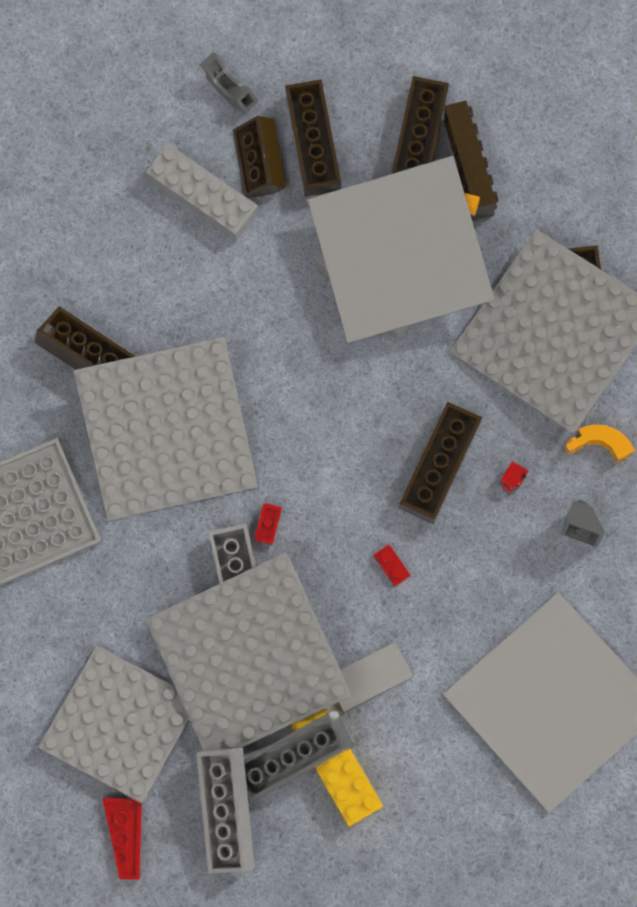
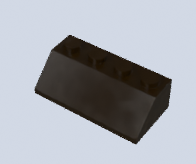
M257 115L233 129L244 196L246 198L272 195L285 189L286 185L274 119Z

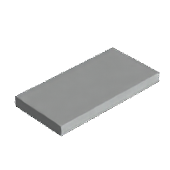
M396 642L341 669L352 696L340 701L339 704L345 713L414 677Z

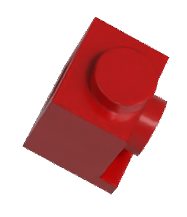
M512 461L501 478L499 485L502 486L501 488L505 492L511 494L515 487L517 489L520 488L524 481L521 477L526 478L529 471Z

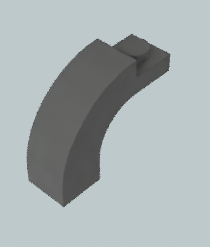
M212 52L199 64L206 73L205 77L215 90L239 111L246 114L259 102L250 88L239 83L228 72L217 54Z

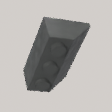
M582 500L573 501L561 535L598 547L605 531L593 507Z

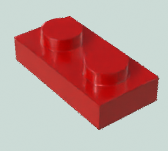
M263 503L254 541L273 546L282 507Z
M390 544L373 554V557L394 587L411 577Z

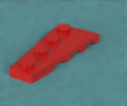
M102 798L119 879L140 880L142 804L133 799Z

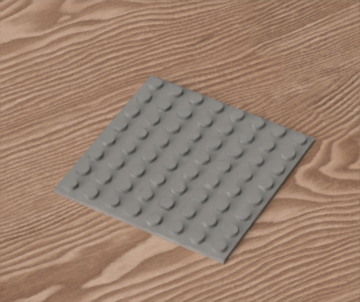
M454 156L308 199L348 343L495 300Z
M536 229L493 290L495 300L482 305L450 350V353L574 434L637 346V292Z
M225 337L73 370L108 521L258 487Z
M287 552L145 619L204 751L243 748L352 696Z
M559 592L442 694L548 813L637 734V677Z

